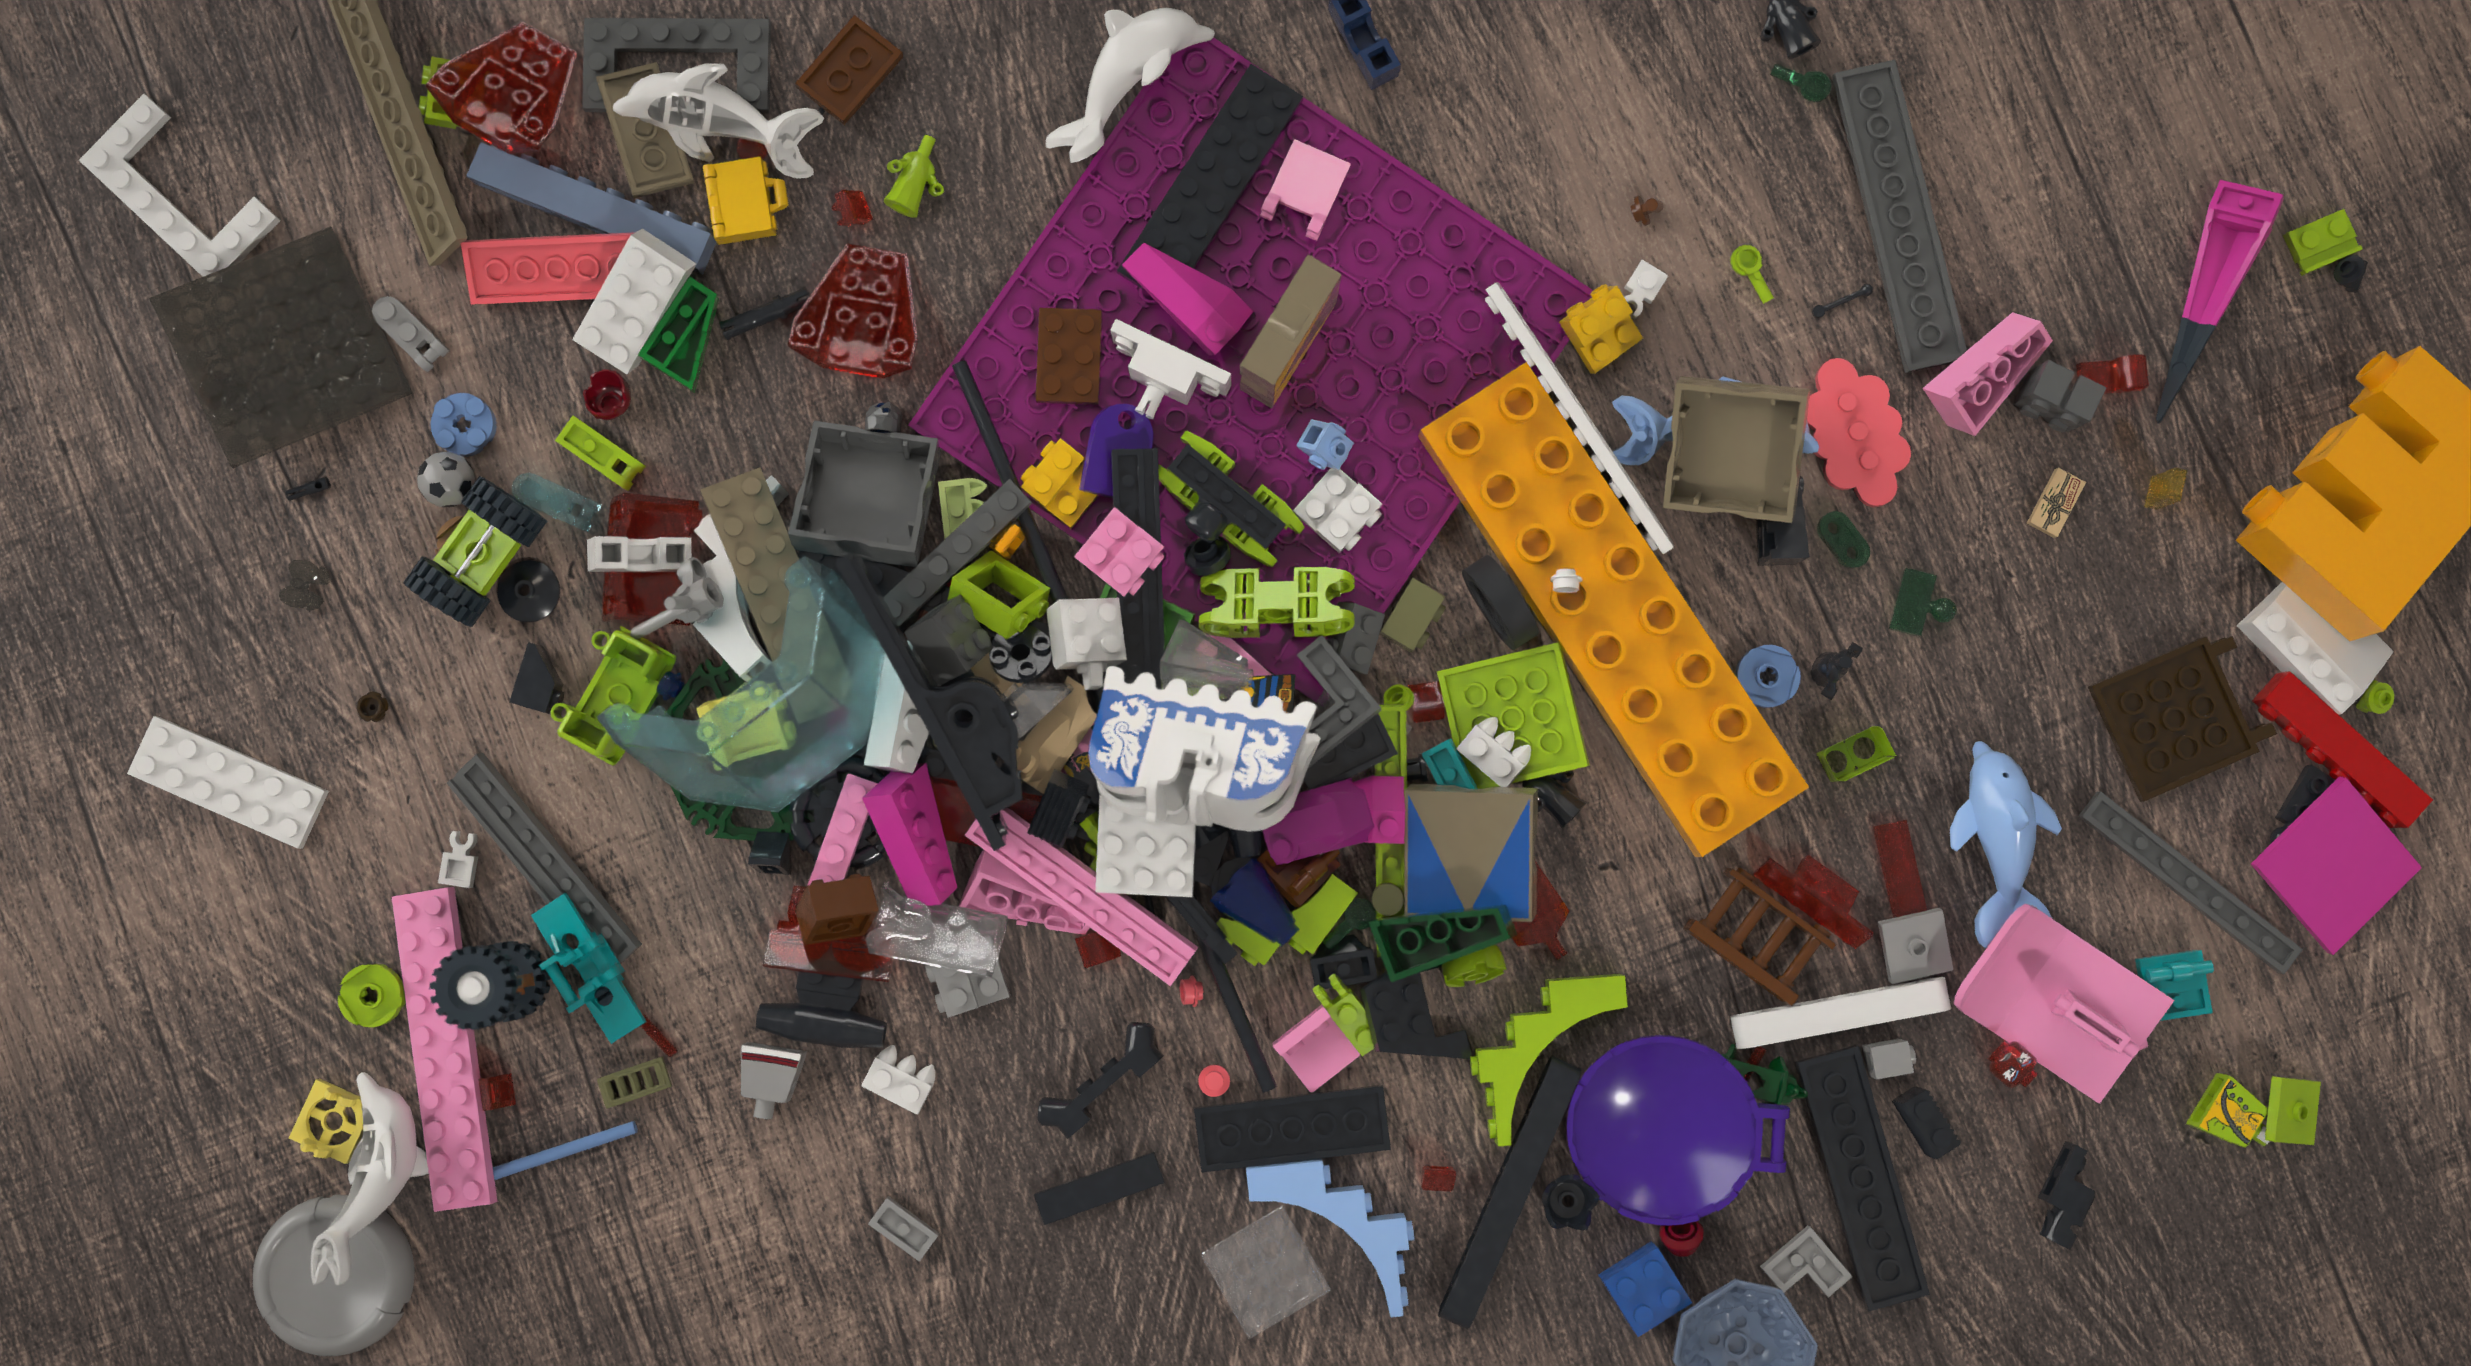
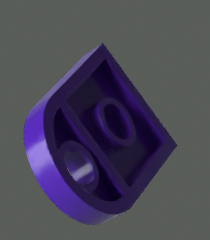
M1116 404L1103 409L1097 414L1091 425L1079 487L1080 491L1113 498L1111 449H1152L1153 428L1145 413L1144 415L1139 414L1135 411L1136 407L1130 404ZM1121 412H1126L1131 417V426L1128 429H1124L1119 425L1118 416Z

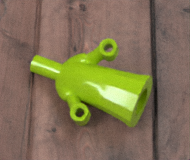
M924 135L918 151L906 153L902 159H894L887 164V169L891 173L901 172L883 202L894 211L911 218H917L926 181L930 185L928 192L932 196L937 197L944 192V187L934 176L935 168L929 159L936 141L932 136Z

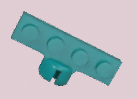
M1451 738L1422 753L1438 785H1456L1468 789H1478Z

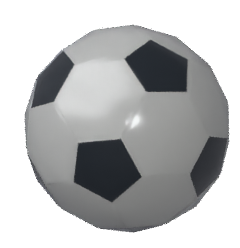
M453 452L432 454L421 464L417 474V484L421 495L428 502L439 507L450 508L460 505L462 499L475 483V473L471 464L464 457Z

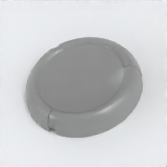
M333 1195L330 1198L316 1197L287 1211L272 1225L264 1236L253 1266L254 1297L260 1314L266 1320L270 1329L282 1341L293 1348L317 1356L351 1354L381 1340L395 1327L403 1316L404 1312L401 1310L404 1303L410 1301L414 1285V1261L410 1245L401 1227L386 1211H383L374 1221L349 1239L351 1270L348 1281L340 1285L335 1284L332 1272L329 1270L324 1281L313 1284L311 1277L313 1243L316 1237L326 1231L336 1219L348 1195Z

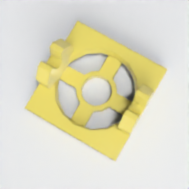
M316 1079L289 1139L300 1143L301 1151L313 1152L314 1157L325 1159L331 1157L344 1164H348L363 1136L361 1098L327 1081ZM324 1099L337 1101L335 1107L327 1111L316 1107V1104ZM346 1107H352L355 1112L356 1125L348 1121V1116L345 1113ZM331 1112H337L342 1117V1125L337 1130L329 1128L326 1123L327 1116ZM310 1116L320 1120L321 1126L324 1129L319 1141L310 1129ZM344 1131L351 1134V1137L345 1142L329 1145L335 1133Z

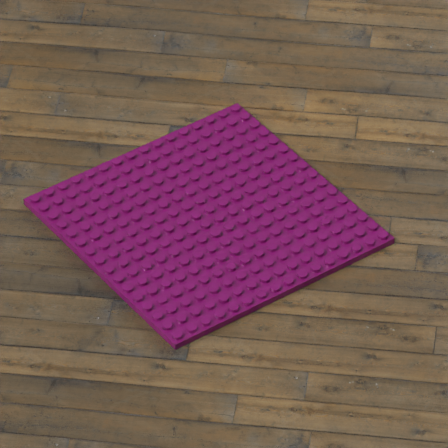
M1213 37L1212 40L1191 45L1172 54L1171 61L1162 75L1153 83L1143 86L908 426L921 436L938 438L940 449L996 487L1000 488L1002 486L1000 477L952 368L954 364L966 360L1020 487L1024 483L1021 480L1023 473L1029 466L1037 467L1044 459L1040 454L1050 441L1057 443L1061 438L1085 457L1091 425L1097 414L1103 409L1116 404H1130L1137 407L1147 386L1130 378L1128 365L1132 357L1116 349L1117 345L1113 343L1110 330L1115 319H1118L1231 373V387L1226 396L1218 394L1217 397L1209 395L1200 389L1202 385L1197 384L1187 405L1164 395L1154 415V419L1148 418L1153 428L1152 449L1158 448V464L1168 470L1169 465L1186 446L1180 437L1185 431H1188L1212 443L1235 462V467L1228 477L1253 496L1263 484L1282 499L1293 511L1331 469L1326 467L1325 470L1315 467L1308 461L1310 457L1296 446L1310 420L1313 419L1326 423L1333 422L1346 430L1344 435L1353 441L1354 444L1340 469L1354 482L1361 484L1382 503L1379 509L1382 515L1371 528L1365 525L1357 533L1361 536L1357 544L1350 551L1344 548L1339 554L1300 519L1305 527L1300 534H1297L1288 527L1283 529L1270 544L1268 552L1278 560L1272 568L1245 555L1226 540L1231 549V558L1228 564L1221 570L1259 568L1261 582L1294 581L1295 567H1328L1350 572L1355 578L1354 589L1347 593H1341L1340 597L1333 598L1329 603L1336 606L1338 602L1356 603L1384 614L1460 502L1419 439L1420 430L1526 362L1520 353L1524 347L1517 338L1515 341H1512L1502 325L1507 321L1501 312L1494 314L1485 301V298L1489 296L1485 289L1496 282L1501 284L1553 363L1570 340L1559 321L1567 316L1566 311L1579 302L1584 304L1591 299L1590 293L1593 290L1303 97V101L1194 268L1231 288L1253 311L1232 339L1216 355L1208 356L1148 292L1119 275L1117 270L1250 64L1254 65ZM1294 139L1351 163L1317 241L1306 237L1307 228L1312 217L1285 205H1278L1272 221L1260 217L1263 203L1276 180ZM1309 254L1342 274L1337 303L1271 409L1240 390L1242 376L1240 374V365ZM1039 308L1102 310L1099 405L1036 403ZM1536 364L1530 367L1537 378L1542 375ZM1121 412L1119 414V425L1124 429H1128L1131 426V417L1128 413ZM1159 480L1161 544L1164 546L1161 553L1165 555L1162 559L1163 599L1195 613L1194 621L1199 624V616L1201 614L1212 612L1213 608L1220 607L1224 601L1215 599V596L1202 593L1200 590V580L1203 576L1195 575L1188 569L1184 561V553L1187 547L1199 537L1186 525L1185 517L1190 510L1174 498ZM1023 491L1032 502L1029 506L1030 510L1082 545L1086 543L1114 508L1113 498L1099 495L1075 526L1070 529ZM1307 574L1308 580H1310V574ZM1243 575V581H1246V575ZM1293 623L1260 624V637L1232 638L1272 674H1296L1295 689L1319 706L1328 697L1326 691L1297 656L1298 653L1320 636L1295 637Z

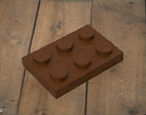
M854 15L796 81L795 85L797 89L845 125L901 61L903 52Z
M1039 308L1036 403L1099 405L1102 310Z

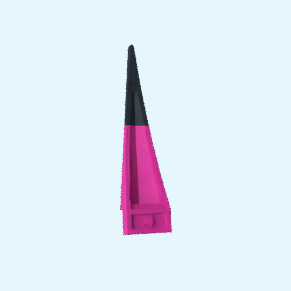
M2224 180L2219 181L2207 210L2189 292L2156 416L2157 423L2163 420L2271 233L2272 226L2284 200L2283 194Z

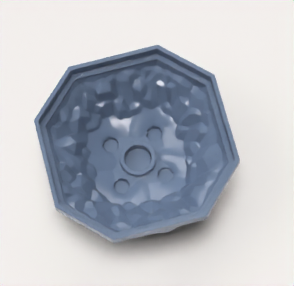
M1734 1279L1702 1297L1693 1307L1681 1314L1672 1360L1676 1366H1814L1818 1345L1780 1288Z

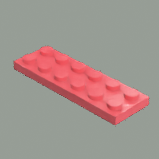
M635 232L465 240L460 244L471 305L595 299L630 235Z

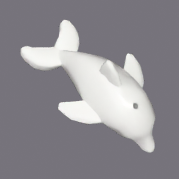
M1155 9L1134 18L1121 10L1107 11L1104 17L1109 38L1102 48L1093 69L1088 89L1085 117L1063 125L1051 132L1046 138V148L1072 146L1069 152L1071 163L1083 160L1097 152L1104 145L1105 141L1102 130L1113 109L1125 94L1139 80H1141L1142 86L1153 83L1169 65L1172 54L1191 45L1212 40L1215 35L1214 30L1197 24L1190 15L1178 9Z
M705 63L686 69L682 73L665 72L649 75L635 82L628 95L613 104V111L621 116L638 117L644 122L668 130L675 144L693 158L707 162L714 159L703 136L735 137L764 144L775 167L784 175L794 178H808L814 175L813 168L804 160L797 144L807 132L822 124L824 117L816 109L799 108L785 112L768 121L740 95L726 86L714 82L728 71L724 64Z
M361 1072L356 1079L362 1104L363 1137L355 1148L349 1162L348 1180L352 1186L345 1204L336 1219L326 1231L316 1237L313 1243L311 1277L314 1285L324 1281L329 1270L332 1272L335 1284L340 1285L347 1282L351 1270L349 1239L374 1221L391 1205L410 1177L429 1174L426 1152L416 1146L415 1123L411 1108L399 1093L379 1086L365 1072Z

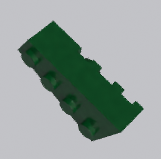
M1506 904L1383 917L1369 921L1391 982L1506 941L1517 935Z

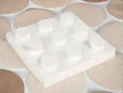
M1100 795L1095 892L1193 897L1196 825L1192 824L1190 820L1189 799L1186 807L1179 814L1167 815L1164 822L1157 821V823L1146 821V816L1130 815L1114 809Z

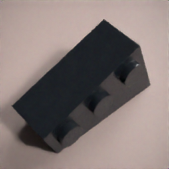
M1802 476L1799 479L1796 512L1792 523L1756 519L1758 566L1796 565L1810 558L1802 499L1804 491Z

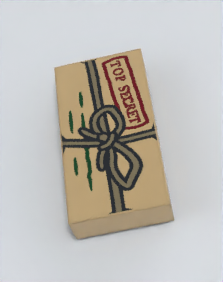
M2056 468L2026 524L2053 538L2058 537L2086 482L2060 468Z

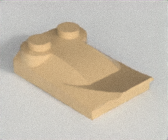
M1067 676L1043 718L1031 730L1024 741L1019 740L1018 749H1016L1018 771L1021 770V779L1043 794L1054 769L1058 771L1063 769L1097 717V714L1093 712L1088 702L1087 691L1084 686Z

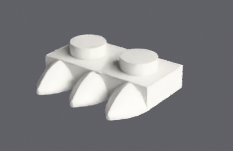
M1487 718L1478 725H1475L1457 747V750L1500 787H1509L1528 764L1531 756V746H1520L1510 752L1514 744V732L1507 731L1494 738L1498 728V718Z
M891 1045L875 1057L861 1086L918 1115L934 1085V1066L931 1064L924 1067L915 1076L916 1060L914 1055L905 1057L895 1066L897 1051L895 1045Z

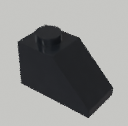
M528 642L509 703L551 714V708L555 704L563 703V683L544 647Z

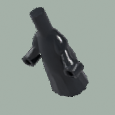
M1771 0L1766 10L1768 18L1760 34V39L1764 42L1772 39L1775 32L1773 26L1776 23L1788 60L1813 50L1821 43L1820 38L1809 24V21L1815 19L1817 9L1813 6L1807 7L1800 3V0Z
M1852 642L1848 649H1841L1839 653L1830 651L1821 653L1816 658L1810 672L1812 680L1817 686L1825 687L1821 692L1823 696L1830 700L1833 699L1838 691L1836 689V682L1851 667V658H1857L1863 650L1861 646Z
M1573 770L1523 781L1522 788H1538V812L1542 808L1545 809L1562 829L1573 820L1587 803L1555 781L1560 780L1562 783H1568L1574 776Z

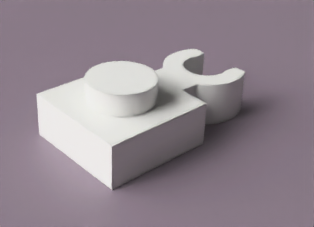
M1641 260L1624 289L1631 292V295H1626L1624 298L1627 303L1635 306V312L1631 317L1633 319H1636L1643 310L1642 300L1651 304L1668 277L1667 274L1644 260Z
M452 831L449 840L453 847V852H443L438 883L473 888L478 857L469 854L470 850L477 843V834L469 833L468 841L463 845L459 840L460 831Z

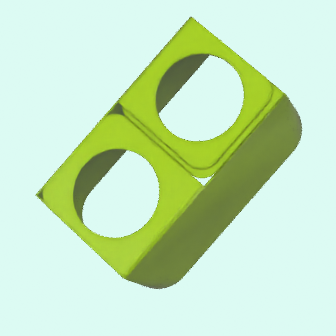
M1873 726L1845 739V743L1843 740L1818 752L1817 756L1830 782L1846 781L1894 758L1887 756H1896L1884 730L1881 727ZM1861 737L1871 739L1875 745V752L1868 759L1858 758L1853 751L1855 741ZM1835 750L1842 752L1847 758L1845 769L1838 773L1832 772L1826 760L1827 754Z

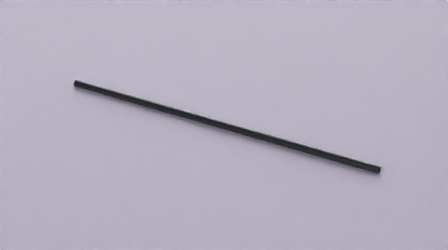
M964 360L954 364L952 368L1002 485L1011 479L1022 491L967 361ZM1028 507L1017 517V520L1044 583L1051 588L1049 594L1054 604L1058 600L1068 599V596L1032 512ZM1104 686L1098 690H1091L1098 709ZM1194 932L1262 1093L1268 1092L1276 1088L1277 1085L1228 970L1214 951H1209Z

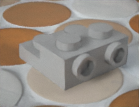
M991 936L928 957L930 963L925 965L927 976L931 983L936 981L940 992L935 995L936 1004L939 1012H946L948 1018L1010 997Z

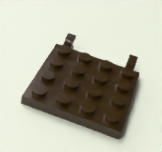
M2207 636L2201 637L2088 686L2140 802L2147 801L2260 752L2256 744L2257 742L2277 735L2273 723L2266 725L2262 723L2249 729L2216 656L2237 648L2233 636L2224 637L2212 643L2209 642Z

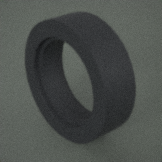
M1485 555L1462 570L1463 579L1479 609L1509 648L1515 650L1539 634L1536 621L1523 597L1505 571L1491 556Z

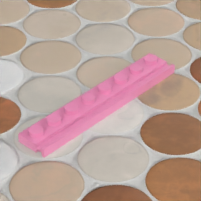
M1008 807L999 812L1008 825L1009 829L1007 831L1009 834L1006 835V845L996 851L991 847L977 819H975L965 834L966 837L1169 986L1173 984L1198 949V946L1128 895L1095 892L1096 872L1064 848H1059L1051 842L1047 843L1039 837L1029 835L1027 831L1030 824Z

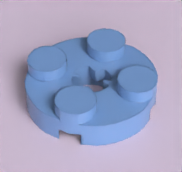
M456 393L439 400L435 404L431 417V432L438 446L449 452L464 457L479 454L484 450L482 448L489 441L493 440L496 433L497 423L494 412L484 401L472 394ZM462 417H465L467 421H471L470 428L466 427L467 431L461 433V430L456 427L457 422Z
M1763 645L1749 650L1739 660L1735 676L1755 706L1772 708L1784 704L1797 692L1801 677L1800 670L1796 666L1792 658L1793 656L1786 649L1776 645ZM1767 668L1773 670L1771 674H1775L1776 678L1775 681H1769L1768 685H1765L1762 682L1763 679H1760V672H1765Z

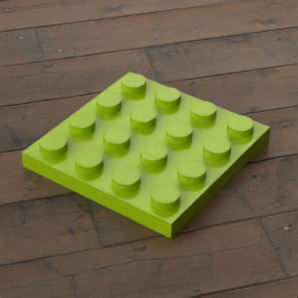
M1559 642L1437 671L1451 735L1456 748L1475 725L1491 717L1498 718V728L1494 738L1507 731L1514 732V744L1510 752L1520 746H1531V756L1528 764L1512 783L1590 766L1567 667ZM1459 752L1478 789L1499 787L1496 782Z

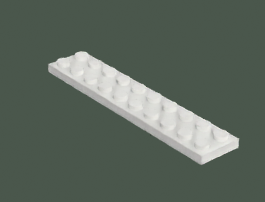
M1496 282L1485 289L1489 294L1485 301L1494 314L1501 312L1507 321L1502 326L1512 341L1518 338L1524 349L1520 353L1530 367L1536 364L1542 373L1538 380L1547 393L1554 391L1560 400L1555 405L1565 420L1571 417L1577 427L1574 428L1573 432L1583 446L1589 443L1595 452L1591 455V459L1600 472L1607 470L1612 479L1609 480L1608 484L1618 499L1624 496L1629 503L1626 506V511L1636 525L1642 522L1647 531L1643 532V536L1652 550L1655 551L1659 548L1662 554H1665L1674 548L1672 539L1501 284Z

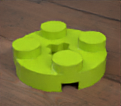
M384 964L358 966L349 971L340 984L342 987L340 995H338L339 1009L343 1016L355 1025L363 1027L385 1025L399 1014L401 1008L406 1003L402 980L394 970ZM368 987L371 990H377L376 1003L365 1001V997L368 995L366 990Z

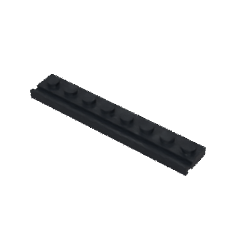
M1158 448L1111 449L1113 507L1161 544ZM1161 561L1154 571L1148 567L1142 574L1141 578L1145 582L1134 595L1128 592L1123 597L1117 592L1127 658L1126 661L1119 664V668L1124 672V681L1127 684H1132L1138 675L1150 673L1154 676L1156 688L1159 690L1166 688Z

